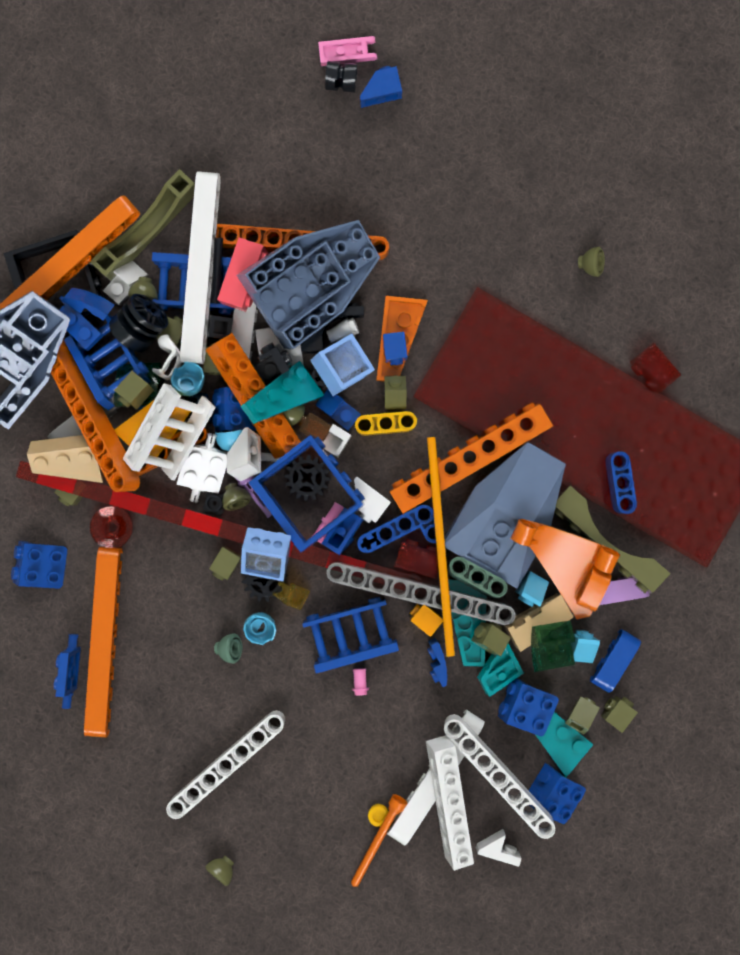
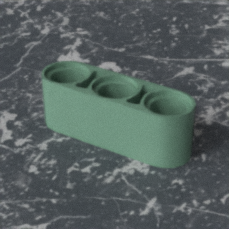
M455 557L448 564L447 569L451 577L491 599H499L507 592V584L502 578L465 558ZM454 563L462 564L463 572L456 573L452 565ZM479 573L482 576V583L477 584L473 582L472 574ZM493 583L501 586L500 594L492 592L491 585Z

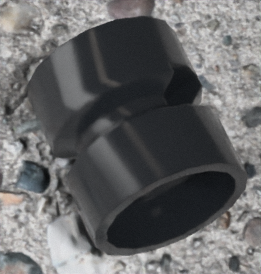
M327 61L325 90L338 91L339 88H342L343 92L355 93L358 64L345 63L341 66L340 62Z

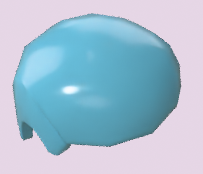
M184 362L181 367L174 369L170 381L172 387L181 396H193L201 391L205 378L203 369L197 363Z
M243 430L215 432L218 446L222 450L229 451Z
M264 612L254 613L245 620L243 627L245 637L251 643L264 645L270 640L273 641L277 631L274 619ZM264 623V630L257 632L261 624Z

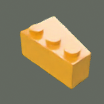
M154 400L115 429L116 434L128 446L133 441ZM175 407L170 418L184 422L191 411ZM164 426L160 437L171 440L178 429ZM155 444L149 455L158 457L165 447Z

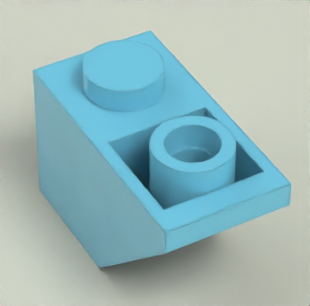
M527 570L515 591L519 594L518 599L531 607L534 604L541 606L549 581Z
M576 630V633H570L568 659L575 662L593 663L600 640L586 630Z

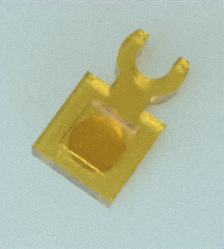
M279 582L278 585L282 587V591L280 593L273 592V596L282 600L281 602L285 605L301 610L310 591L294 583H290L288 586L284 582Z

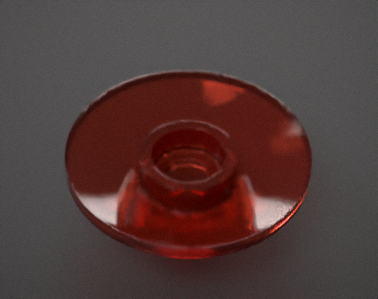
M116 506L103 507L91 519V536L98 545L104 548H118L124 545L132 535V519L122 508ZM112 523H115L117 526L115 531L110 530Z

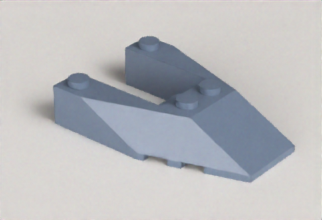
M33 290L0 310V375L12 382L0 396V424L8 430L49 381L50 373L70 321L69 316Z

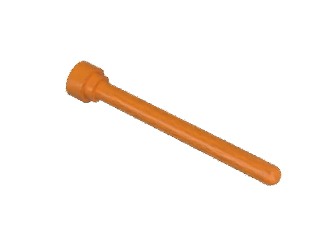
M393 794L389 800V811L351 881L352 886L357 887L360 884L396 815L403 812L407 806V801L403 797Z

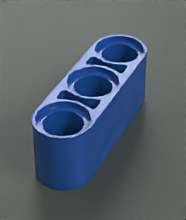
M614 452L607 456L605 463L612 507L617 513L630 514L637 507L630 458L625 452ZM616 456H619L622 460L619 468L613 462ZM619 477L625 480V486L622 489L617 486ZM623 498L628 501L626 510H623L620 506Z
M623 629L618 631V637L611 642L607 649V655L600 660L594 676L590 677L591 683L608 693L614 690L641 644V640Z

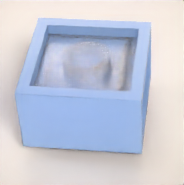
M353 334L320 351L310 360L332 396L365 378L375 370Z
M248 527L242 546L241 574L284 581L289 560L291 535Z

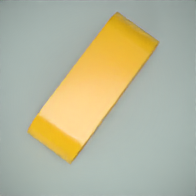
M408 411L363 415L357 418L355 428L360 435L364 436L409 432L415 428L417 418L414 413ZM409 416L413 420V425L411 427H404L401 424V419ZM383 418L391 420L392 426L389 429L381 428L380 421ZM362 420L370 422L371 427L368 431L359 429V423Z

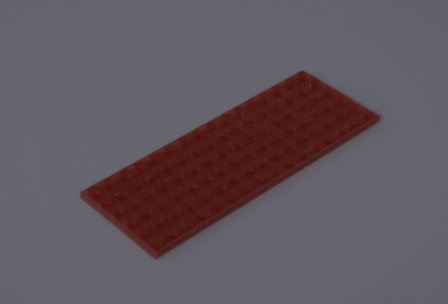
M478 287L413 396L415 399L479 436L485 435L484 430L494 424L497 427L504 424L503 419L513 413L516 416L523 412L522 408L532 402L535 405L541 404L553 427L527 442L566 463L561 484L566 487H573L583 497L703 567L707 568L740 512L739 439ZM523 418L520 422V427L523 430L529 429L531 427V420ZM504 429L501 433V438L504 441L510 440L513 436L510 429ZM524 444L520 445L519 447L515 448L514 450L508 453H510L511 455L514 454ZM614 452H625L630 458L637 501L635 511L630 514L617 513L612 507L605 463L607 456ZM616 456L613 462L619 468L622 460L619 456ZM619 477L617 486L621 489L625 486V480ZM625 498L620 502L623 510H626L628 507V501Z

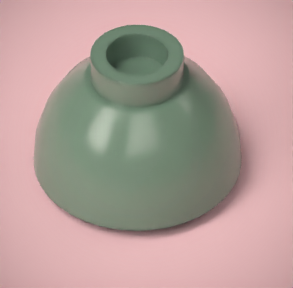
M235 633L228 634L220 642L215 643V654L219 655L227 663L235 664L242 655V641Z

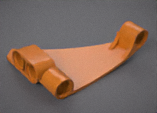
M519 519L510 539L520 545L531 548L576 620L590 617L592 612L598 609L611 581V573L620 554L609 547L541 523Z

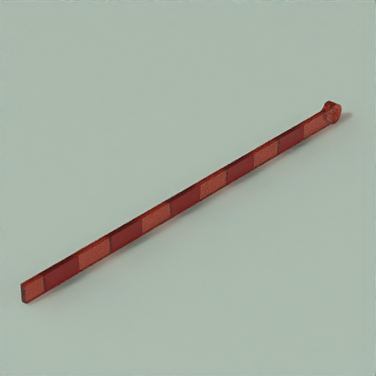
M20 461L16 474L17 478L244 543L247 526L127 491L114 492L110 486L93 481L32 473L30 464L25 461ZM290 542L289 557L325 568H328L333 562H342L410 580L415 578V581L422 582L421 578L415 573L407 574L346 555H338L335 552L315 546H310L307 550L300 553L294 543ZM334 566L331 568L332 570L343 573L342 569L338 566ZM356 571L352 574V576L364 579L361 572ZM381 577L373 579V582L385 584L384 579ZM398 582L393 588L405 590L406 586L404 583ZM422 587L417 588L415 590V594H417Z

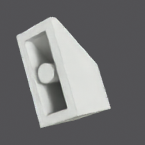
M248 427L243 429L227 453V473L239 481L261 473V436Z
M356 477L354 479L355 490L358 488L365 497L363 500L365 505L359 509L362 512L360 517L368 523L371 521L376 523L391 502Z

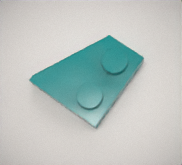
M507 644L502 656L490 655L477 678L486 695L491 697L524 674L511 647Z

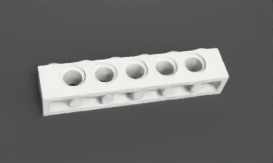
M445 735L426 741L444 855L452 869L457 870L473 865L474 861L456 748Z

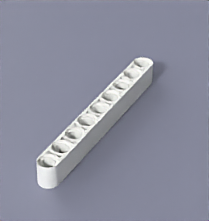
M198 171L196 173L180 349L181 363L193 362L204 364L213 276L214 240L217 230L221 183L219 173Z

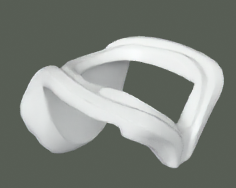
M166 334L158 338V344L161 349L170 353L162 369L153 368L152 371L165 380H171L174 369L181 367L182 363L179 349L171 337ZM174 357H177L176 363L168 376L163 374L168 369L171 360Z

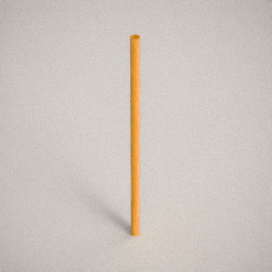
M428 437L427 446L446 657L455 656L436 438Z

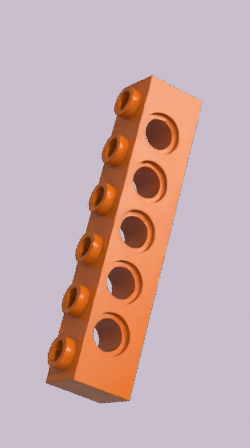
M233 333L205 349L240 405L266 387ZM283 413L253 424L275 459L284 456L301 443Z

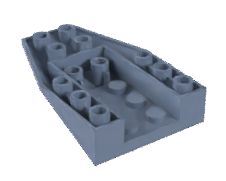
M356 220L297 236L236 276L283 348L295 349L345 310L380 259V256L360 221Z
M529 442L525 443L474 487L444 537L445 548L502 578L511 586L518 588L536 555L530 547L520 545L510 538L519 519L551 526L566 463Z

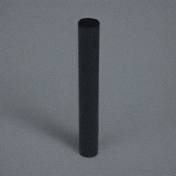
M215 238L211 303L220 304L217 298L221 290L223 238Z

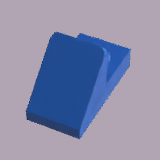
M328 389L324 396L315 404V406L347 431L353 426L357 418L361 416L343 398L337 394L332 396Z
M344 507V509L342 510V512L340 513V515H341L343 512H345V511L347 510V508ZM356 514L351 515L331 530L321 544L341 555L355 540L353 536L364 519Z

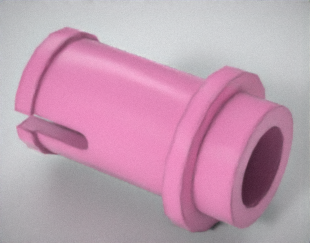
M366 668L353 669L354 688H352V691H354V695H367L369 687H367Z

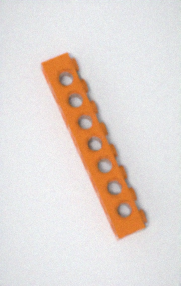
M532 402L522 408L523 412L517 416L515 413L503 419L504 424L498 427L494 424L484 430L486 434L480 438L475 435L466 441L467 445L460 449L457 446L447 452L449 456L442 460L438 457L440 492L553 427L541 404L535 405ZM523 418L531 420V427L527 430H523L520 427V422ZM504 429H510L513 433L512 438L508 441H504L501 438V433ZM486 440H492L494 443V448L489 452L482 449V444ZM473 451L475 453L474 461H464V453ZM448 462H454L457 465L454 473L445 471L444 468ZM429 467L425 470L419 468L410 474V479L404 481L402 478L392 484L393 488L390 490V493L402 514L432 497L431 484L426 480V476L430 473ZM410 484H417L420 487L419 493L415 495L410 494L408 486Z

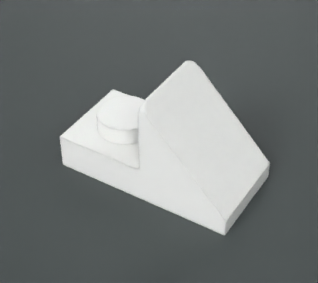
M131 261L113 271L117 276L103 291L118 305H121L128 298L130 287L139 280V277H147L148 274L134 261Z
M503 829L477 843V854L518 867L520 866L522 858L517 848L505 844L503 847L506 836Z

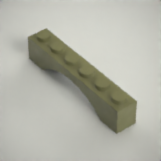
M179 169L164 184L161 192L146 213L122 236L106 245L90 262L105 277L112 281L117 276L113 271L133 261L194 198L195 183Z
M569 486L557 499L554 514L561 520L565 518L570 522L569 527L578 535L582 533L588 540L617 551L620 554L616 563L620 567L618 571L626 578L632 577L637 582L635 586L643 593H653L671 574L655 559L633 556L610 544L594 525L588 510L587 500L573 487Z

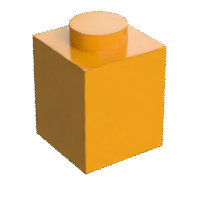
M417 603L410 611L412 615L410 621L430 637L443 622V618L429 606Z

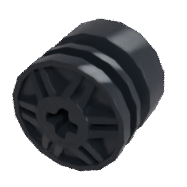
M133 294L123 305L122 309L110 320L109 328L122 345L132 351L141 353L147 350L154 342L155 337H158L167 328L169 323L165 312L157 303L145 295Z

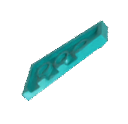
M298 361L291 366L289 371L278 376L240 407L251 422L256 424L321 398L324 394L301 361Z
M448 579L450 590L487 598L484 594L456 579ZM473 580V582L479 584L482 583V580ZM461 598L457 602V608L464 609L468 605V601L465 598ZM486 603L478 607L479 614L486 613ZM451 612L463 666L484 667L485 650L471 640L477 626L481 622L486 623V620Z
M554 712L545 735H536V737L565 777H567L593 744L577 730L565 724L566 721Z

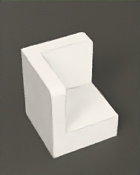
M333 424L323 442L326 446L324 449L339 458L352 436Z

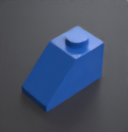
M384 66L375 71L360 95L361 108L402 99V87L397 66Z

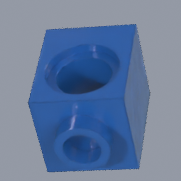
M405 332L383 334L385 363L390 362V365L403 364V361L407 360Z

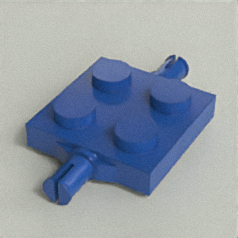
M69 634L67 649L60 652L56 659L58 677L54 680V690H56V697H63L61 707L63 709L71 708L73 692L77 689L81 647H77L78 634Z

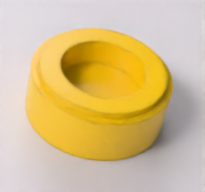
M375 804L369 809L368 819L373 826L380 827L388 813L387 807L382 804Z

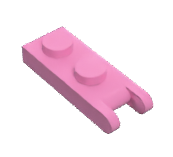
M374 36L318 42L321 66H327V61L345 64L377 60V54L368 53L367 45L375 43Z

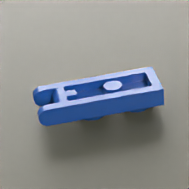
M61 295L59 299L64 305L59 310L70 317L67 331L89 351L103 335L81 313L63 302L62 299L64 297Z

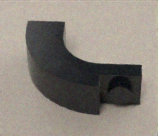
M349 303L340 315L301 343L302 354H317L324 350L323 336L326 328L332 322L339 319L364 318V306H359V303Z

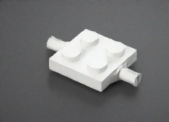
M208 433L205 445H194L178 474L177 485L192 489L189 499L191 502H198L201 491L219 494L226 470L228 452L214 447L217 435H212V433Z

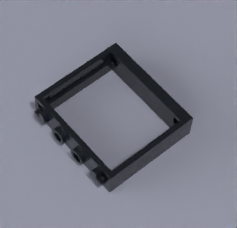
M74 230L3 253L15 290L26 281L20 261L63 248L79 232ZM89 262L84 269L91 291L101 296L99 289L102 287L101 280L98 275L95 276L93 271L95 266ZM90 311L81 313L87 320L97 318Z

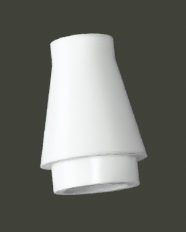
M346 318L327 331L331 343L339 341L350 334L356 337L355 335L360 333L354 318Z

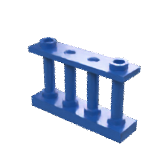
M152 252V261L160 268L158 300H152L163 311H168V308L184 309L189 255ZM222 257L223 281L231 261L230 257ZM171 266L179 267L181 270L179 301L167 300L168 272ZM210 303L209 311H218L219 315L230 316L231 312H234V308L223 304Z
M110 314L105 318L107 323L98 329L103 336L111 331L109 322L113 317ZM71 335L64 339L97 403L108 411L115 407L111 399L115 393L114 390L129 374L127 373L108 387L104 386V378L130 361L134 368L132 371L147 383L151 382L147 375L149 370L142 361L139 362L134 351L126 348L116 338L91 356L87 355V350ZM119 346L122 347L125 354L100 371L95 370L96 362Z
M380 596L368 599L367 604L320 617L318 613L306 617L307 620L302 623L303 628L311 626L319 655L318 661L314 663L316 673L399 651L397 640L389 638L381 606L386 605L385 599H381ZM373 609L381 639L379 641L380 644L374 646L368 643L360 612ZM351 614L360 643L359 650L352 652L347 647L340 622L341 617ZM330 620L332 621L340 650L338 656L334 657L327 655L319 623Z

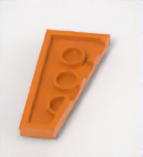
M386 296L377 381L384 382V376H400L405 361L401 365H390V362L385 363L383 334L405 332L408 356L428 300Z

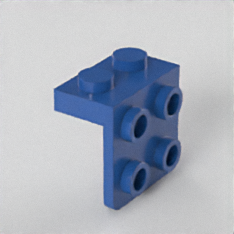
M229 387L214 390L212 401L216 408L214 409L215 414L213 415L212 422L215 432L243 430L246 427L252 431H257Z
M19 541L18 546L14 548L16 565L11 570L13 583L24 587L61 588L63 586L67 548L64 546L32 544L27 541Z
M516 678L507 686V694L504 702L499 706L498 717L508 725L538 736H544L559 699L553 694L529 686L524 681Z
M545 763L528 791L550 813L553 820L565 824L583 798L586 788L564 777L552 766Z

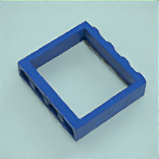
M312 435L308 436L248 482L286 534L291 535V541L300 553L307 550L365 505L363 502L365 497L358 488L356 490L352 488L349 484L352 480L345 471L341 473L336 467L339 463L332 454L328 456L324 451L326 446L319 437L315 438ZM312 446L355 504L306 541L264 485V482Z

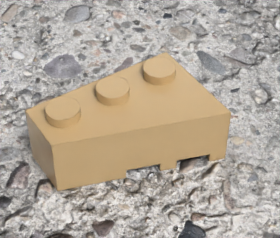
M83 435L30 442L27 457L32 473L103 483L104 474Z
M556 593L545 599L541 606L535 605L518 614L511 624L504 625L511 637L513 644L521 652L541 638L548 636L558 627L562 628L570 623L569 620L574 616L562 595Z

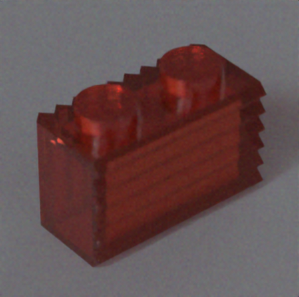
M655 343L648 345L630 361L633 372L638 376L642 375L646 380V387L651 392H662L681 376V373Z
M407 539L406 542L401 541L394 567L436 579L438 573L437 547L427 545L426 548L419 547V542Z

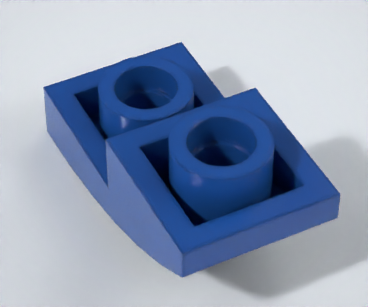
M71 288L62 299L69 307L79 313H82L86 308L103 321L114 307L113 303L103 297L78 288Z
M436 638L427 641L430 645V648L427 650L434 661L430 664L433 669L430 671V674L435 683L440 682L442 687H445L447 685L446 662L439 642Z

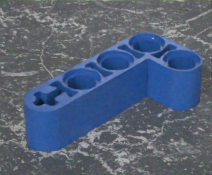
M419 505L362 534L357 541L358 549L363 553L373 552L420 528L427 541L436 543V539L428 537V530L435 527L433 509L428 505ZM421 508L428 509L430 513L428 519H419L418 512ZM402 518H408L411 522V526L406 530H402L399 527V521ZM387 527L391 529L392 535L389 539L380 537L382 528ZM376 532L377 539L381 543L377 545L376 541L370 544L371 548L362 547L363 538L366 537L367 540L374 538L372 533Z

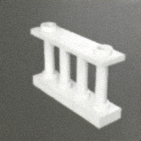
M164 383L125 453L123 460L131 470L140 472L144 463L162 467L161 469L165 474L175 481L216 407L204 396L200 398L198 404L180 399L181 395L171 385ZM175 407L193 412L187 423L170 418ZM164 426L182 430L177 441L160 437ZM155 444L172 449L167 459L149 455Z

